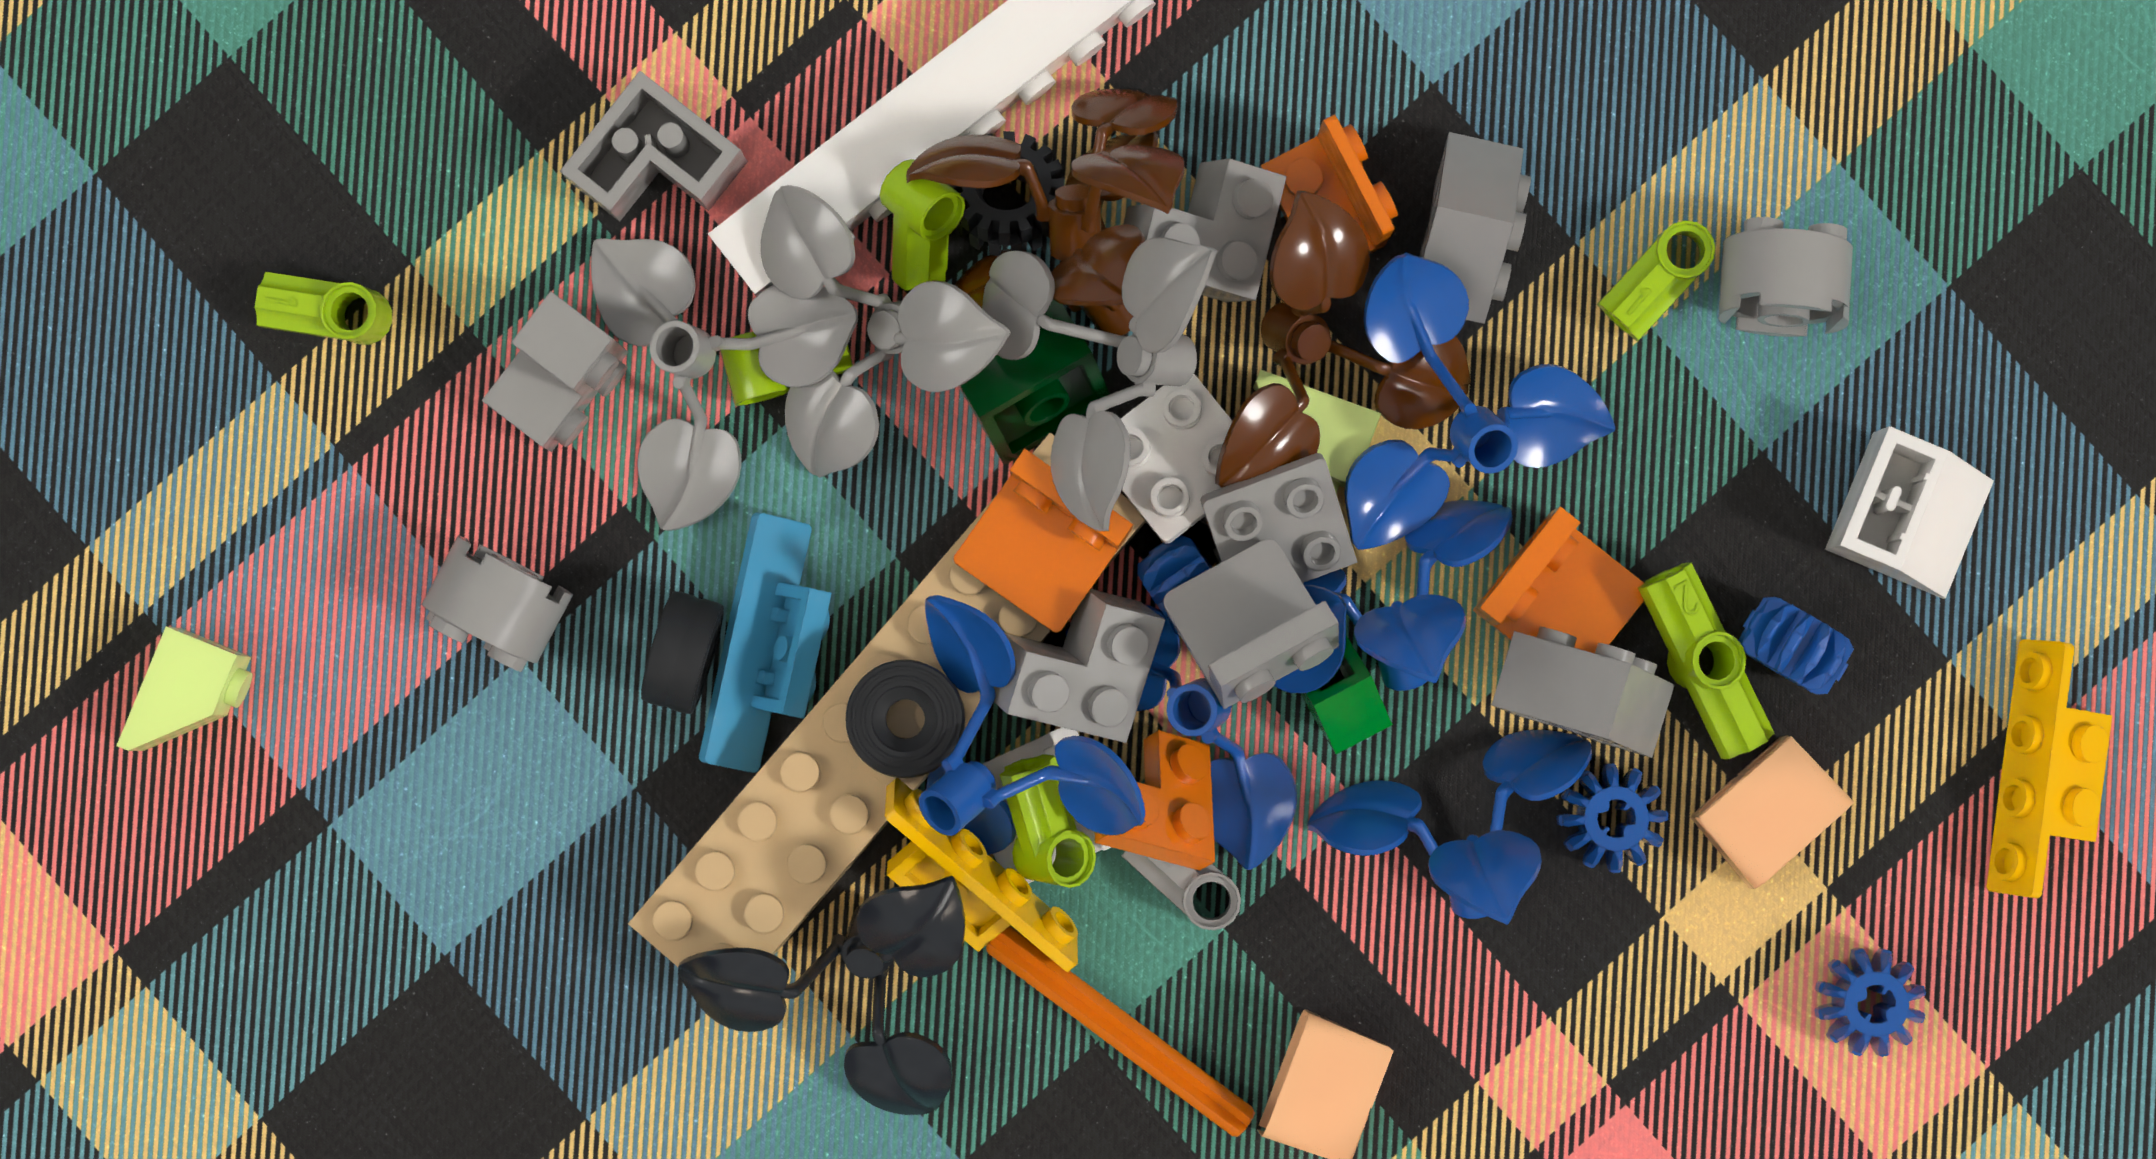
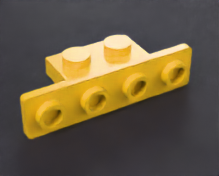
M2022 639L2018 644L1986 885L1987 890L1990 892L2038 899L2041 897L2050 836L2096 842L2112 715L2067 708L2074 656V646L2071 643Z
M895 778L886 786L885 818L911 840L910 843L887 861V876L900 887L927 884L953 876L961 895L965 913L964 941L977 952L1011 925L1064 971L1069 972L1078 964V931L1073 920L1065 911L1056 906L1050 908L1032 892L1030 885L1018 871L1013 868L1005 870L987 854L982 842L969 830L961 829L957 834L947 836L933 829L924 819L919 808V797L923 793L922 790L915 789L913 791L899 778Z

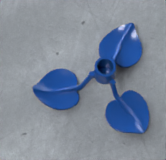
M1410 253L1395 256L1375 277L1365 302V331L1374 349L1390 362L1401 363L1407 361L1422 351L1425 360L1456 401L1461 412L1455 416L1450 428V440L1454 446L1453 450L1429 447L1418 456L1416 450L1409 443L1394 439L1372 445L1354 461L1346 477L1344 495L1351 541L1358 550L1375 548L1398 540L1424 525L1438 512L1447 498L1450 481L1447 473L1440 466L1432 463L1434 460L1452 462L1458 468L1463 467L1468 461L1478 471L1488 474L1504 470L1513 460L1526 467H1547L1569 458L1590 442L1615 431L1614 421L1599 394L1579 375L1563 366L1554 364L1536 365L1520 372L1513 379L1509 387L1508 398L1510 407L1499 408L1497 415L1486 407L1475 406L1440 360L1432 346L1450 341L1462 329L1469 311V298L1466 288L1458 276L1443 264Z
M1457 500L1444 502L1442 507L1428 522L1407 534L1405 540L1408 548L1423 555L1420 557L1418 564L1416 597L1404 603L1395 601L1390 607L1376 608L1362 616L1352 599L1348 595L1340 593L1347 583L1346 574L1342 569L1304 582L1303 585L1322 587L1339 594L1343 598L1347 607L1346 614L1355 626L1354 635L1356 642L1364 652L1377 659L1382 681L1386 687L1392 690L1406 691L1420 687L1427 681L1436 683L1448 655L1464 632L1466 617L1463 607L1455 600L1429 594L1431 568L1437 560L1447 566L1462 567L1485 557L1496 548L1508 532L1513 520L1511 509L1500 504L1484 501Z
M1304 585L1314 603L1318 605L1326 601L1339 622V647L1335 648L1333 653L1317 666L1304 671L1297 669L1275 681L1274 686L1282 691L1308 693L1319 689L1332 679L1341 666L1346 645L1347 607L1343 598L1333 591L1318 586ZM1144 604L1163 617L1165 623L1137 711L1149 710L1159 705L1165 696L1168 680L1170 688L1167 690V697L1169 698L1167 702V716L1173 728L1186 736L1202 735L1204 743H1214L1232 755L1233 759L1219 758L1211 762L1214 840L1231 853L1244 869L1251 870L1265 861L1278 848L1292 824L1297 805V789L1294 777L1284 761L1277 755L1263 752L1246 759L1241 746L1218 732L1217 727L1221 726L1228 719L1232 705L1223 709L1205 678H1199L1182 685L1180 674L1170 668L1180 654L1179 635L1167 618H1165L1162 611Z
M934 595L926 598V621L932 646L942 670L959 690L965 693L980 692L979 704L953 752L942 761L941 767L929 773L927 789L919 797V808L927 823L937 832L947 836L955 835L961 829H967L982 842L988 855L994 854L1007 848L1016 837V829L1010 809L1004 800L1044 781L1057 780L1059 781V796L1065 808L1078 823L1087 829L1104 835H1119L1135 826H1141L1145 822V806L1134 776L1118 755L1094 739L1084 736L1063 738L1055 745V757L1058 766H1047L997 790L995 778L986 766L976 761L965 763L962 760L996 698L994 687H1004L1013 679L1016 672L1015 656L1004 631L985 613L965 603L944 596Z
M1551 730L1519 731L1506 735L1496 741L1485 753L1483 768L1488 779L1501 783V785H1499L1495 793L1490 832L1479 838L1477 835L1471 834L1466 840L1449 841L1438 846L1424 821L1415 818L1422 807L1419 793L1401 783L1380 780L1355 784L1332 795L1310 816L1307 824L1308 831L1317 833L1328 845L1337 850L1362 856L1378 855L1390 851L1405 841L1409 831L1414 832L1418 835L1430 855L1428 867L1431 878L1438 887L1449 895L1452 911L1463 918L1478 919L1488 916L1507 925L1511 921L1521 898L1535 881L1542 863L1540 849L1532 839L1517 832L1502 830L1507 799L1514 791L1522 798L1530 801H1541L1564 792L1580 778L1587 768L1592 757L1591 743L1589 740H1583L1577 735Z

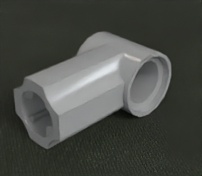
M1124 851L1121 855L1178 907L1193 924L1202 929L1217 930L1225 928L1234 921L1240 911L1241 898L1237 886L1214 864L1199 871ZM1207 882L1220 883L1226 888L1229 895V903L1225 912L1213 918L1201 916L1195 911L1193 906L1195 891L1199 886Z

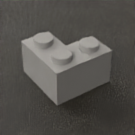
M639 71L562 167L560 172L571 184L618 221H621L658 173H661L709 211L748 161L741 149L643 72Z
M1449 132L1435 181L1430 218L1419 257L1443 264L1458 276L1466 288L1469 298V311L1466 320L1485 324L1491 300L1503 301L1506 294L1511 264L1505 263L1503 260L1507 249L1516 252L1519 250L1527 214L1523 213L1529 193L1531 176L1521 174L1523 148Z
M1230 158L1202 162L1199 165L1188 213L1171 208L1169 214H1166L1145 204L1128 206L1123 224L1138 227L1144 235L1145 241L1151 238L1162 237L1216 249L1217 254L1201 295L1223 302L1256 301L1287 176Z
M550 291L511 343L520 351L482 401L540 446L552 452L558 443L567 447L580 434L589 419L583 411L597 393L605 397L620 382L627 370V366L622 363V360L629 352L603 330Z
M1090 589L1073 613L1063 647L1005 633L1014 652L1016 672L1009 684L1004 687H994L996 692L994 703L1009 715L1126 743L1165 619L1140 601Z
M1540 626L1537 637L1514 631L1491 704L1492 706L1519 717L1574 732L1595 742L1650 758L1653 757L1674 689V684L1654 675L1657 664L1637 658L1633 652L1604 643L1597 644L1595 653L1574 648L1577 637Z

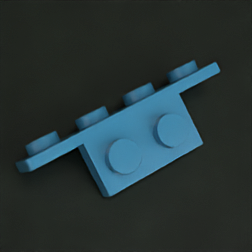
M759 512L754 513L751 517L699 753V759L703 763L755 773L760 768L772 712L802 719L805 718L807 704L811 700L816 687L815 667L821 640L825 637L829 628L830 614L828 608L832 594L800 586L812 531L809 524Z

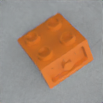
M1335 114L1322 121L1318 135L1315 138L1260 165L1262 169L1287 176L1279 205L1286 221L1291 214L1297 191H1307L1330 200L1350 214L1363 230L1368 242L1369 254L1384 247L1394 231L1392 219L1398 216V212L1388 190L1381 181L1374 185L1371 184L1362 164V161L1368 159V155L1361 138L1351 124L1342 128Z
M1024 448L1009 470L1010 477L958 549L953 560L956 565L1049 630L1059 633L1133 529V524L1114 510H1112L1110 516L1109 531L1095 530L1078 520L1068 510L1057 493L1052 478L1051 466Z
M1560 506L1547 515L1472 611L1510 641L1514 631L1537 637L1541 626L1577 637L1574 648L1595 653L1597 644L1604 643L1609 645L1644 600L1638 587L1643 585L1644 582L1579 532L1576 528L1581 522Z

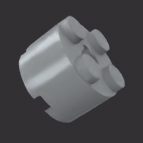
M1754 217L1744 221V232L1731 235L1723 241L1718 317L1720 322L1725 324L1734 316L1737 317V330L1782 337L1807 336L1808 324L1826 322L1825 334L1841 331L1849 325L1853 246L1847 241L1846 227L1839 224L1819 223L1809 226L1808 230L1783 228L1784 222L1782 220L1771 217Z
M458 535L422 602V606L429 610L426 617L430 621L429 626L461 643L465 642L468 634L485 641L483 648L489 651L487 653L489 657L516 671L522 672L527 661L537 664L573 594L558 585L554 595L551 596L549 592L552 586L542 582L543 576L479 544L474 555L467 553L471 543L467 538Z

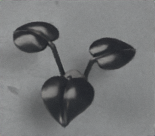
M953 876L922 885L894 887L873 894L854 910L846 935H833L831 944L797 981L791 984H787L789 969L786 963L777 956L760 949L736 947L706 951L692 955L679 963L678 974L680 979L701 1009L709 1017L729 1029L757 1032L778 1025L784 1019L787 1005L785 999L797 998L838 954L842 955L847 969L852 974L860 978H874L872 1037L874 1041L852 1044L847 1049L844 1060L845 1075L854 1091L865 1101L884 1111L902 1115H921L930 1113L933 1110L937 1111L950 1090L953 1071L945 1050L937 1042L917 1033L901 1032L887 1038L884 1031L886 978L893 959L903 971L912 976L930 977L947 971L959 958L965 936V913L961 895Z

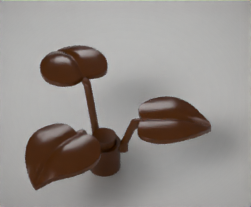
M1130 89L1094 90L1078 97L1071 106L1073 119L1083 125L1098 127L1093 153L1080 156L1071 163L1072 176L1078 181L1087 184V186L1071 184L1059 187L1055 191V198L1050 202L1047 201L1032 163L1026 159H1019L1021 157L1020 144L995 136H957L933 145L920 154L910 165L906 173V181L909 183L913 180L925 179L960 187L992 188L1007 184L1015 180L1019 175L1023 176L1036 204L1037 220L1049 222L1050 254L1054 258L1063 261L1072 256L1076 249L1083 248L1093 235L1101 231L1100 196L1102 190L1169 214L1176 190L1184 176L1183 158L1173 151L1146 145H1125L1112 150L1111 153L1105 152L1107 139L1114 130L1138 136L1156 132L1167 126L1177 114V99L1171 96L1150 95Z
M1156 132L1138 136L1122 134L1107 140L1105 152L1111 153L1112 150L1125 145L1157 147L1158 135ZM1091 149L1090 151H1088V152H1087L1086 154H1084V155L1092 154V153H1093V149ZM1072 170L1070 171L1065 185L1079 184L1087 186V184L1075 179L1072 176ZM1102 190L1100 196L1101 208L1104 201H1117L1124 197ZM1101 215V231L1093 235L1083 248L1076 249L1072 256L1063 260L1051 272L1055 281L1053 300L1060 304L1068 305L1072 312L1083 310L1097 330L1121 336L1130 331L1129 322L1133 315L1124 306L1122 283L1132 254L1145 241V237L1139 228L1130 224L1106 228ZM1011 249L1001 250V254L1011 251ZM988 255L964 272L954 284L967 293L981 308L985 286L990 280L989 271L998 256Z
M1297 191L1291 214L1276 241L1271 257V286L1275 295L1283 302L1270 308L1261 323L1262 340L1268 348L1276 352L1273 355V362L1282 367L1292 391L1282 384L1271 383L1252 393L1242 404L1230 425L1219 454L1215 484L1221 488L1254 478L1277 467L1317 453L1320 444L1319 426L1315 419L1303 413L1310 399L1293 362L1303 365L1311 364L1322 359L1327 352H1330L1376 373L1385 375L1375 394V407L1384 419L1405 429L1415 430L1434 426L1447 419L1459 408L1456 401L1425 360L1422 351L1407 361L1401 363L1389 361V364L1331 339L1328 324L1324 319L1315 314L1327 312L1331 306V298L1350 297L1361 288L1369 267V246L1363 230L1349 213L1330 200L1307 191ZM1455 336L1446 343L1432 345L1440 360L1467 395L1471 377L1466 354L1458 338Z

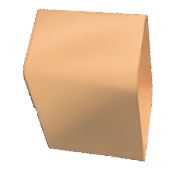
M1782 736L1738 773L1737 777L1729 781L1694 812L1691 819L1747 887L1756 889L1769 880L1838 819L1854 801L1792 736Z
M1304 1009L1297 1022L1259 1126L1266 1129L1265 1131L1257 1129L1261 1137L1327 1159H1353L1367 1122L1370 1108L1373 1107L1394 1050L1384 1043Z

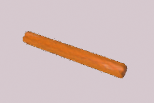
M1009 926L987 944L986 950L989 955L1231 1136L1238 1137L1251 1123L1255 1115L1252 1106L1074 973L1064 971L1014 928Z

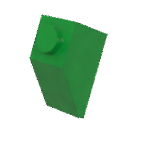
M1346 636L1345 653L1336 674L1319 689L1308 693H1301L1312 716L1335 754L1393 725L1371 674Z

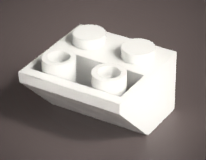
M1888 426L1873 432L1825 550L1944 599L1948 594L1994 480L1952 452Z

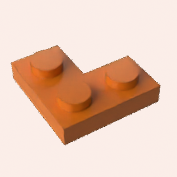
M1158 730L1143 739L1145 784L1139 782L1137 784L1145 806V822L1141 826H1135L1119 835H1104L1094 832L1095 843L1200 871L1215 862L1210 745Z

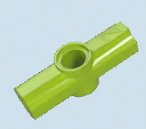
M1692 562L1682 563L1646 580L1638 589L1669 651L1667 659L1669 673L1677 684L1688 690L1721 759H1731L1740 754L1750 752L1768 742V739L1775 733L1745 673L1746 655L1744 648L1737 638L1725 632ZM1705 646L1710 649L1714 658L1713 668L1708 676H1705L1699 665V655Z

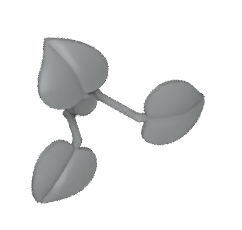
M786 185L781 186L774 193L761 236L762 264L773 285L782 293L795 299L812 298L825 286L832 295L873 306L875 310L867 327L869 339L877 347L875 352L845 370L841 378L832 371L820 382L802 388L790 387L785 403V424L791 446L806 469L820 478L833 472L854 467L866 458L877 440L879 420L875 404L867 392L859 387L851 386L859 375L880 362L890 360L893 354L901 353L902 371L912 384L928 392L951 390L972 379L993 360L1008 339L1010 330L987 314L967 293L947 282L928 281L921 283L906 294L902 301L891 302L889 296L885 293L875 295L840 284L835 277L847 273L855 261L854 241L845 221L828 203L804 188Z
M1162 237L1151 238L1137 247L1127 264L1122 283L1124 306L1133 315L1129 322V329L1133 332L1131 336H1121L1056 320L1045 315L1054 296L1055 281L1045 262L1032 253L1023 251L1005 252L994 260L990 268V280L985 286L982 309L1010 330L1008 339L997 355L1010 360H1019L1027 357L1036 347L1040 327L1048 331L1118 347V367L1124 375H1127L1131 381L1135 382V385L1090 402L1087 407L1086 416L1069 414L1064 417L1054 437L1051 450V473L1057 493L1068 510L1078 520L1095 530L1109 531L1111 512L1125 483L1130 461L1129 433L1122 420L1116 414L1105 410L1140 396L1153 397L1156 392V385L1180 387L1187 384L1192 378L1197 364V352L1193 341L1184 335L1183 332L1199 302L1217 254V250L1212 247L1194 245Z
M596 239L592 246L591 278L595 299L605 324L617 338L628 344L639 347L650 345V354L654 363L662 370L675 374L673 386L681 391L694 417V425L688 421L675 418L661 422L647 433L639 449L637 465L641 487L654 510L661 529L667 531L678 530L704 520L729 498L740 477L741 452L738 441L731 433L725 430L706 429L707 416L690 384L691 379L705 375L712 368L716 359V351H748L759 348L758 359L760 367L771 380L787 387L802 388L811 386L827 377L838 365L858 322L857 309L846 298L829 293L825 286L812 298L795 299L782 293L773 285L762 291L749 306L748 320L756 335L755 337L723 338L718 335L711 337L706 331L683 321H678L675 317L690 306L695 294L694 270L689 260L681 251L665 242L652 239Z

